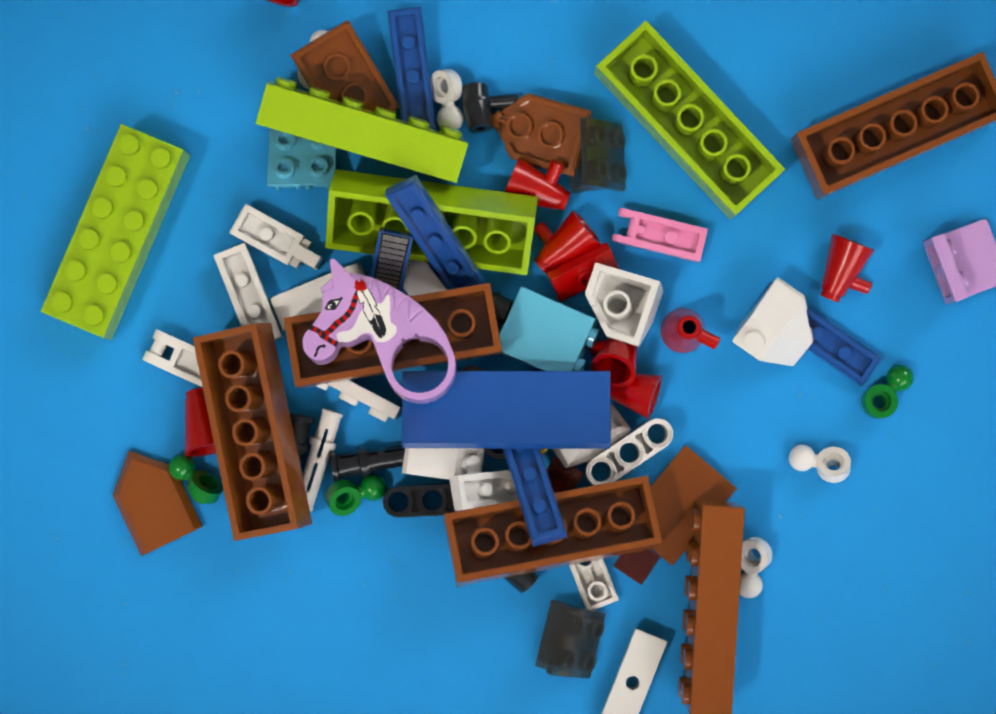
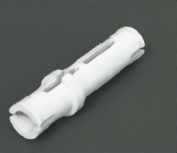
M322 408L315 436L310 437L309 444L312 445L302 473L311 512L314 509L313 506L330 452L335 451L337 444L334 443L343 416V414ZM325 429H328V434L323 446L321 456L318 457V452L324 436ZM317 463L318 466L313 478L310 490H307L308 483L314 468V464Z

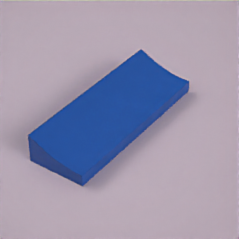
M402 371V387L416 393L431 391L443 382L447 371ZM456 371L451 388L440 399L425 404L411 403L402 399V448L610 449L611 447L610 371Z

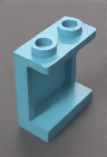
M521 286L499 334L501 354L513 357L542 371H583L586 365V360L582 359L587 347H594L600 333V329L596 328L598 322L593 317Z

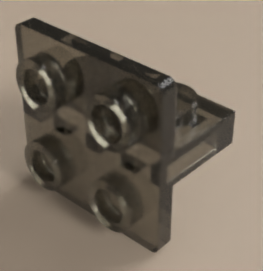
M589 117L581 118V159L575 176H569L570 192L583 193L605 189L618 192L625 191L627 170L624 165L625 135L623 126Z
M551 600L535 666L546 669V673L553 676L589 679L596 664V652L600 637L604 632L606 614L601 611L577 607L562 601Z

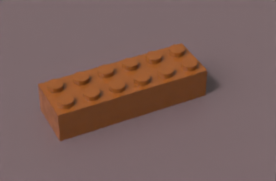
M981 52L797 132L790 141L816 199L824 198L995 123L996 79L984 52Z
M490 283L409 296L438 322L449 340L455 356V362L502 353ZM321 312L284 318L295 387L305 388L385 374L374 343L371 340H365L352 347H341L336 358L328 364L319 365L314 363L304 352L302 341L304 334ZM413 339L403 344L404 348L401 349L395 358L393 372L448 363L444 352L436 345L420 341L419 339Z
M254 323L193 337L234 541L311 525L312 519L272 324Z
M648 475L554 493L567 536L566 538L534 547L532 546L518 500L444 514L443 522L456 587L658 548L662 544V538Z
M695 500V508H689L688 527L692 528L694 535L693 541H687L686 562H690L691 575H685L684 596H687L689 600V609H683L682 630H685L687 641L680 645V664H683L685 674L684 677H679L678 698H681V704L686 706L689 714H732L745 508L737 502Z

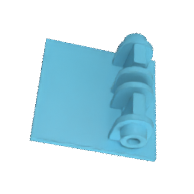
M269 130L267 187H276V190L294 188V186H296L297 190H300L301 186H306V189H311V186L330 188L336 169L335 147L278 130Z

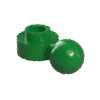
M895 365L888 370L886 375L887 383L885 385L879 384L866 389L861 398L864 412L875 419L891 416L898 406L896 392L907 390L913 383L914 376L911 369L905 365ZM875 396L880 397L882 400L880 408L875 407L873 404Z
M185 454L173 456L168 464L170 475L176 480L188 481L187 490L196 502L201 504L215 503L223 491V484L220 478L208 471L195 470V462L190 456H185Z
M377 474L364 477L358 486L349 480H340L333 483L327 489L325 501L335 515H349L359 507L362 498L370 501L381 499L386 493L387 485L385 480Z

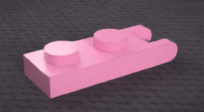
M619 208V216L630 218L626 236L613 234L611 241L700 262L708 231L707 228Z

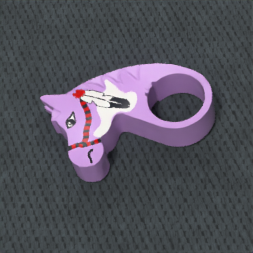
M330 259L332 279L320 288L323 293L321 313L306 331L302 341L304 352L310 360L319 365L328 364L336 358L341 347H352L365 340H371L374 343L387 380L398 396L416 404L434 402L444 396L454 382L456 362L449 340L438 322L408 295L375 278L348 273L335 259ZM413 339H419L420 341L436 345L444 352L448 360V371L445 379L438 387L428 392L416 393L406 390L394 378L393 365L395 358L401 349L404 348L403 344Z

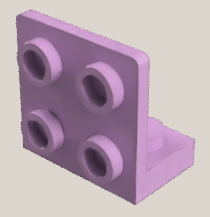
M986 219L922 242L946 305L996 287V242Z

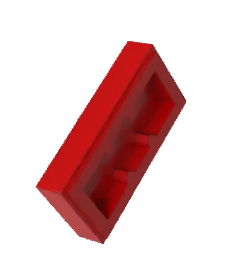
M607 242L546 273L560 302L586 290L595 262L619 269Z

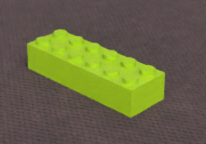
M646 20L596 65L594 75L730 220L785 170L775 157Z
M277 76L275 82H267L255 124L457 183L468 147V142L462 138L463 133H460L461 131L442 125L440 131L429 128L430 123L428 121L409 116L407 121L396 118L395 111L376 106L375 112L363 109L362 101L343 96L342 102L329 98L330 92L310 86L309 92L296 89L297 82Z
M123 124L120 125L40 312L99 337L112 340L190 158L186 151Z
M335 169L328 195L325 248L375 255L380 227L410 233L385 196L387 188L406 179ZM420 181L478 269L520 275L528 274L538 201L537 196ZM413 238L409 260L430 262Z

